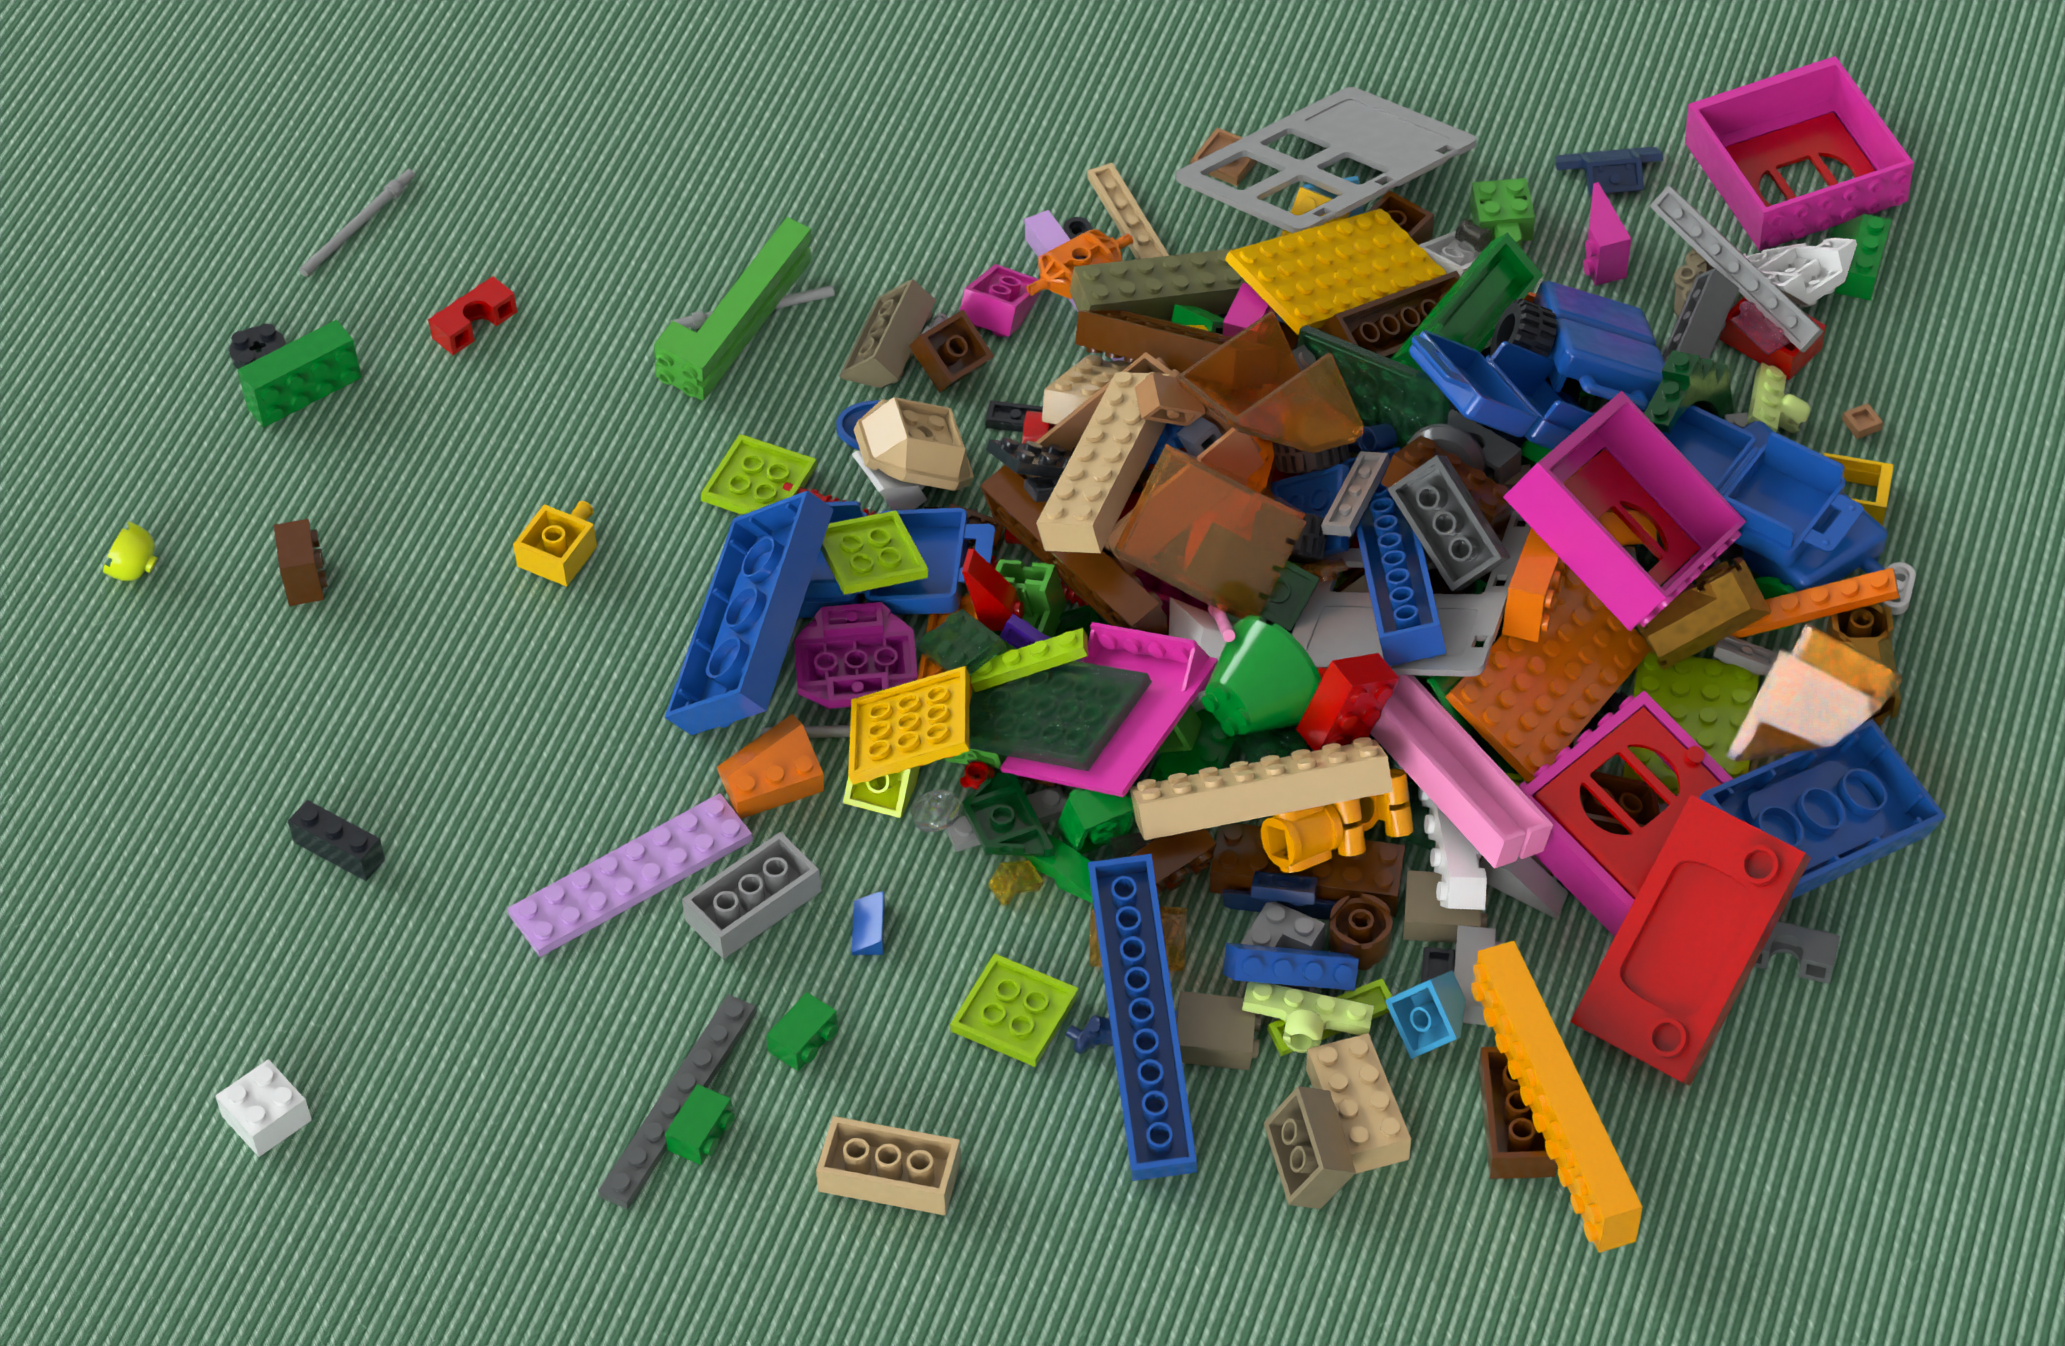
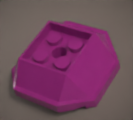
M882 602L821 607L814 616V620L794 640L798 695L812 700L826 709L851 707V699L916 681L918 678L914 630L903 620L892 614L891 610Z

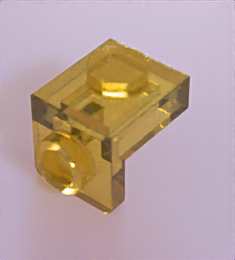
M1030 861L1000 863L988 885L1001 905H1009L1015 893L1040 891L1044 881Z

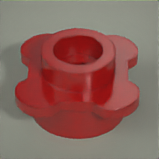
M971 762L966 765L965 776L960 778V784L964 788L971 787L978 790L979 786L987 778L994 777V770L983 762Z

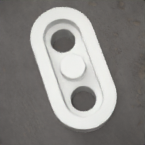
M1902 562L1893 563L1887 567V569L1892 567L1894 569L1900 598L1879 603L1881 607H1884L1885 604L1891 608L1892 615L1902 614L1908 609L1916 577L1915 570L1910 565Z

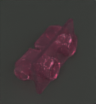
M1742 302L1739 306L1740 314L1731 319V322L1767 355L1790 343V340L1783 334L1784 330L1777 327L1768 318H1765L1753 302Z

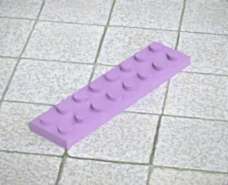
M719 793L508 907V914L538 956L541 957L752 842V833Z

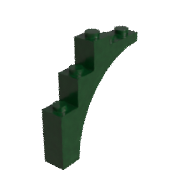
M1672 350L1662 369L1663 379L1644 412V415L1661 432L1670 434L1681 415L1691 405L1724 420L1725 415L1734 414L1728 365L1700 358L1699 355Z

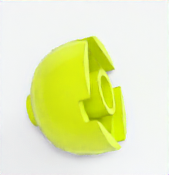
M128 521L127 526L129 530L123 528L120 531L107 556L112 559L110 567L105 564L103 567V573L122 581L138 579L145 571L151 573L158 559L153 556L155 543L150 533Z

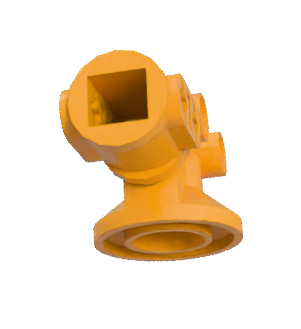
M1390 769L1393 792L1268 817L1263 821L1261 827V840L1265 852L1271 861L1280 867V871L1293 873L1331 859V850L1338 848V854L1341 856H1355L1366 851L1364 831L1372 828L1377 820L1384 821L1387 836L1402 837L1411 834L1414 830L1406 772L1403 769Z

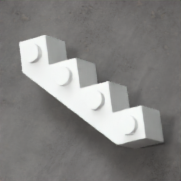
M1419 787L1418 797L1422 801V806L1430 808L1429 815L1425 816L1424 830L1425 833H1428V839L1436 841L1435 848L1431 850L1430 863L1434 867L1435 873L1442 874V881L1438 882L1436 889L1437 900L1440 901V906L1450 909L1485 910L1487 877L1485 868H1479V860L1482 854Z

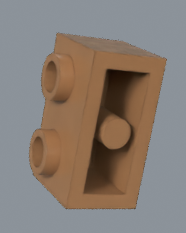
M1152 373L1135 386L1141 419L1188 426L1206 413L1199 381L1188 380L1184 377L1165 376L1161 373Z

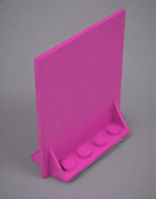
M1092 622L1088 640V656L1081 658L1001 765L1000 769L1005 773L1124 797L1199 692L1206 689L1218 659L1210 657L1194 640Z

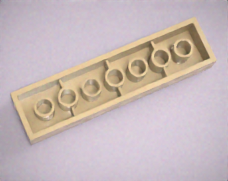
M1115 372L1036 522L1045 551L1101 553L1166 425L1164 422L1141 419L1135 392V386L1142 382L1147 375L1155 372Z
M1363 737L1353 740V744L1343 746L1338 743L1324 745L1322 750L1312 752L1308 749H1301L1292 752L1291 756L1281 758L1277 755L1265 756L1260 759L1261 762L1248 764L1246 761H1239L1230 764V768L1218 770L1216 767H1208L1199 770V774L1189 776L1185 773L1170 775L1168 780L1158 782L1154 779L1142 780L1137 783V786L1130 788L1135 821L1144 840L1390 793L1393 792L1388 756L1375 739L1371 740V738Z

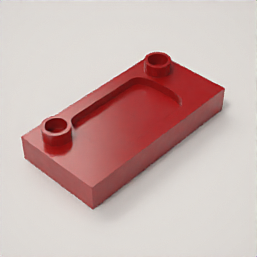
M1690 795L1570 1022L1690 1086L1811 857L1786 842Z

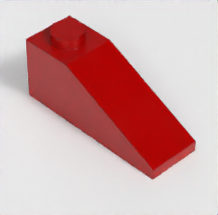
M968 549L962 574L978 621L983 626V630L1003 631L1012 614L1021 619L1023 618L1024 603L1019 600L1016 588L975 549Z

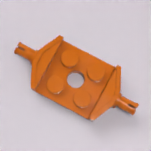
M1098 229L1089 230L1038 256L1040 279L1027 285V291L1031 296H1034L1044 289H1049L1054 293L1072 299L1070 286L1075 266L1122 261L1120 250L1133 244L1134 240L1129 233L1115 240L1113 237L1109 238ZM1079 256V257H1086V258L1079 260V259H1075L1074 257Z

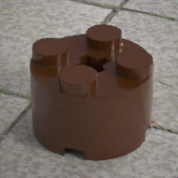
M1361 894L1360 897L1355 898L1347 896L1340 899L1330 912L1328 937L1330 952L1345 953L1359 959V970H1369L1373 965L1382 961L1389 953L1392 942L1393 921L1387 904L1369 894Z

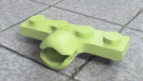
M1762 362L1756 370L1746 424L1761 421L1774 432L1777 431L1779 426L1789 433H1796L1800 430L1798 429L1800 423L1807 420L1811 407L1807 402L1795 395H1785L1784 389L1787 376L1779 368L1768 366Z
M1259 982L1247 983L1242 1007L1243 1011L1284 1020L1283 1040L1290 1049L1299 1053H1307V1049L1320 1046L1325 1029L1355 1035L1369 1033L1374 1009L1373 1005Z

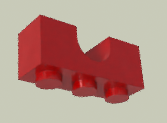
M492 276L428 319L432 339L454 356L475 341L471 322L484 319L498 326L518 312L515 294Z

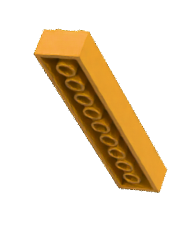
M1515 941L1479 950L1477 963L1473 966L1475 975L1474 983H1471L1473 997L1476 1002H1481L1484 1008L1485 1022L1489 1028L1493 1027L1496 1033L1497 1048L1501 1054L1505 1053L1508 1059L1509 1073L1512 1079H1517L1520 1084L1522 1101L1525 1106H1530L1533 1112L1532 1119L1536 1131L1543 1133L1546 1140V1152L1551 1160L1555 1159L1559 1167L1558 1176L1563 1187L1567 1186L1571 1193L1570 1198L1574 1212L1581 1214L1583 1218L1584 1232L1588 1241L1594 1242L1599 1253L1636 1242L1643 1208Z

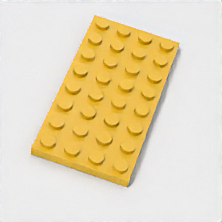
M1381 208L1229 251L1225 258V261L1297 335L1321 328L1335 314L1447 274Z

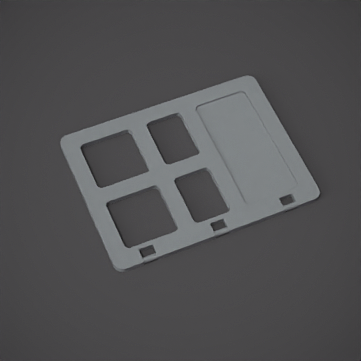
M1348 87L1176 171V181L1288 232L1295 233L1323 225L1333 218H1338L1385 194L1386 191L1396 186L1399 187L1444 164L1448 159L1476 147L1477 142L1476 136L1361 89ZM1293 134L1327 149L1307 159L1298 160L1265 145L1285 135ZM1241 157H1249L1281 171L1245 190H1237L1205 176ZM1344 158H1351L1384 173L1364 184L1358 185L1322 169ZM1298 181H1305L1338 195V197L1303 215H1294L1262 201V199Z
M1515 509L1510 517L1502 540V544L1511 558L1491 571L1485 591L1478 595L1433 594L1447 653L1433 658H1424L1401 665L1390 666L1396 675L1472 677L1481 674L1485 670L1493 641L1495 642L1505 612L1508 587L1531 528L1527 522L1525 527H1516L1518 521L1525 520ZM1356 529L1352 536H1348V551L1325 556L1323 561H1320L1315 576L1320 578V582L1291 634L1309 654L1317 670L1320 667L1327 669L1333 660L1379 653L1383 658L1370 593L1332 592L1341 569L1346 567L1364 568L1360 548H1349ZM1423 547L1427 569H1437ZM1498 580H1506L1504 586H1496ZM1476 641H1485L1484 646L1475 647Z

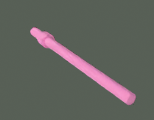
M1211 598L1207 607L1210 616L1215 618L1223 639L1226 642H1232L1235 639V633L1226 615V605L1218 598Z

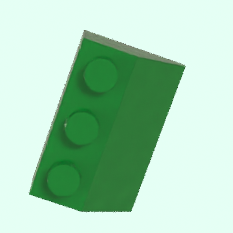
M1863 214L1833 227L1830 238L1856 239L1857 243L1846 280L1836 287L1833 293L1869 301L1872 300L1888 242L1892 219Z
M1077 788L1069 794L1070 797L1067 799L1056 826L1063 842L1084 855L1128 835L1135 820L1132 798Z

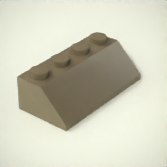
M914 279L879 296L839 376L844 380L878 388L898 382L904 374L903 368L906 362L913 356L909 345L923 333V326L932 316L933 312L931 310L936 299Z

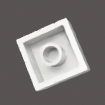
M269 1059L215 1095L222 1117L258 1157L312 1120L306 1099Z

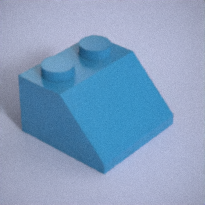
M1453 970L1385 1000L1411 1059L1461 1038L1466 999Z

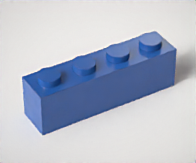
M1226 943L1222 974L1236 981L1355 991L1359 959L1349 954Z

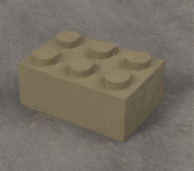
M1298 1086L1264 1122L1288 1205L1321 1209L1356 1173L1329 1090Z

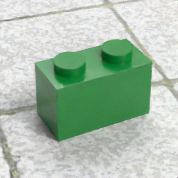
M806 992L766 1035L768 1052L799 1071L806 1063L809 1064L814 1060L818 1050L826 1041H831L837 1034V1011Z
M697 1084L665 1132L668 1151L702 1166L707 1156H712L716 1151L719 1138L724 1130L728 1131L734 1122L735 1114L733 1113L731 1098Z

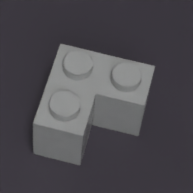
M1266 903L1241 944L1321 951L1325 940V923L1280 903Z

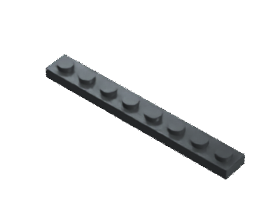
M729 994L727 995L598 1190L600 1198L627 1210L629 1209L667 1151L665 1132L696 1085L699 1084L708 1088L756 1015L755 1005Z

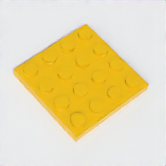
M966 666L851 699L848 776L853 785L868 782L888 774L899 773L919 765H927L933 761L950 756H958L969 751L970 675Z

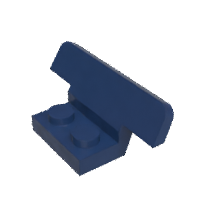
M1642 147L1564 154L1555 157V166L1557 170L1578 168L1586 170L1588 196L1592 195L1593 183L1599 182L1605 194L1635 192L1644 190L1642 163L1663 161V153L1657 147Z
M1255 871L1251 892L1223 889L1222 892L1224 906L1229 909L1261 912L1266 903L1277 902L1309 917L1330 920V912L1338 901L1316 899L1318 877Z

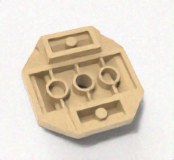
M893 397L889 400L882 399L857 421L854 433L865 467L875 471L880 469L888 476L903 482L952 491L971 485L974 474L951 408Z

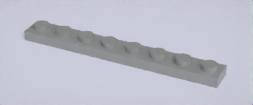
M1668 185L1650 205L1713 268H1716L1739 288L1738 291L1800 351L1805 352L1824 332L1674 188Z

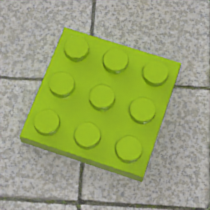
M739 434L702 490L701 501L741 515L747 514L796 495L800 487H805L817 468V459ZM786 482L794 484L790 492L782 489Z
M897 510L830 523L828 525L820 550L844 595L928 578L929 569Z
M994 953L950 1023V1031L1036 1067L1078 998L1079 988Z

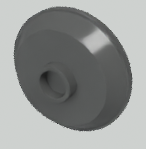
M1450 424L1429 425L1417 431L1409 441V443L1420 435L1424 438H1429L1446 452L1457 455L1462 462L1482 472L1485 471V456L1480 444L1470 433L1460 427Z

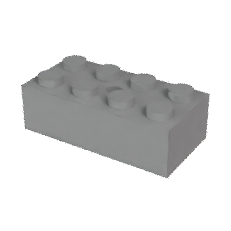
M779 832L682 898L685 921L725 959L822 891L820 872L782 832Z

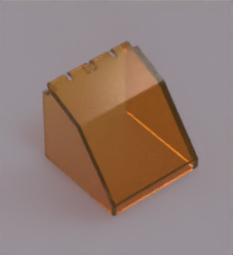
M1272 311L1175 377L1180 387L1235 430L1244 434L1310 453L1356 442V438L1361 437L1363 434L1362 428L1364 426L1332 354L1327 353L1303 371H1300L1275 313Z
M1166 444L1112 553L1200 601L1239 619L1246 616H1260L1267 600L1258 597V595L1262 592L1270 596L1281 574L1273 570L1272 567L1276 565L1284 568L1294 548L1293 545L1285 541L1287 537L1295 541L1298 540L1306 524V521L1303 520L1305 513L1252 480Z
M1806 624L1792 652L1790 653L1783 648L1780 650L1726 756L1739 762L1834 746L1883 706L1902 683V677L1899 674H1893L1894 669Z

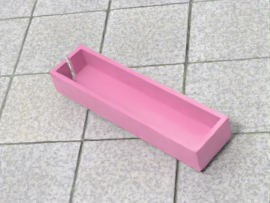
M1397 675L1399 679L1393 689V694L1387 700L1381 711V716L1370 734L1494 869L1517 861L1518 856L1524 859L1543 852L1553 827L1550 820L1413 675Z

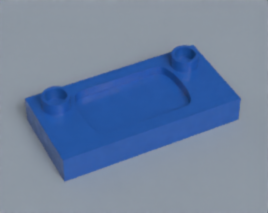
M807 490L733 518L664 718L688 734L694 735L719 726L725 728L734 721L767 711L834 510L832 507Z
M1873 719L1711 788L1699 797V799L1786 842L1811 857L1789 900L1927 837L1946 818Z

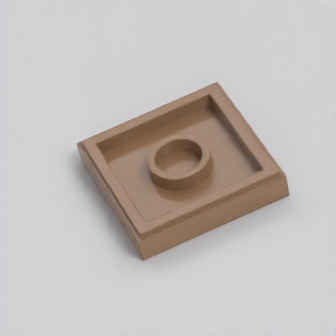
M1217 127L1190 160V164L1242 139V137ZM1241 157L1208 175L1238 186L1257 161L1249 157Z

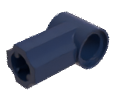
M1390 424L1345 427L1349 453L1360 451L1379 452L1392 449L1396 444L1397 435Z

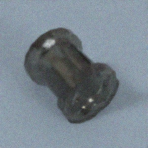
M1465 218L1458 225L1455 238L1460 242L1466 241L1473 245L1476 251L1482 252L1490 243L1492 232L1488 228L1483 229L1475 225L1472 219Z

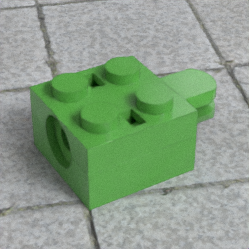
M1526 178L1472 182L1470 209L1479 243L1489 244L1507 232L1520 248L1522 247V241L1533 240L1535 214Z

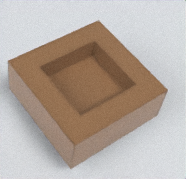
M1869 403L1843 412L1842 421L1856 439L1882 430L1883 421Z

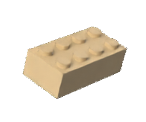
M1088 355L1044 389L1042 422L1057 425L1110 382L1115 372H1122L1127 368L1129 363L1122 360L1105 361L1101 356Z
M1369 1033L1307 1049V1074L1313 1088L1329 1090L1331 1092L1354 1164L1355 1174L1409 1160L1411 1137Z
M833 1116L816 1169L818 1192L946 1216L961 1163L960 1140Z

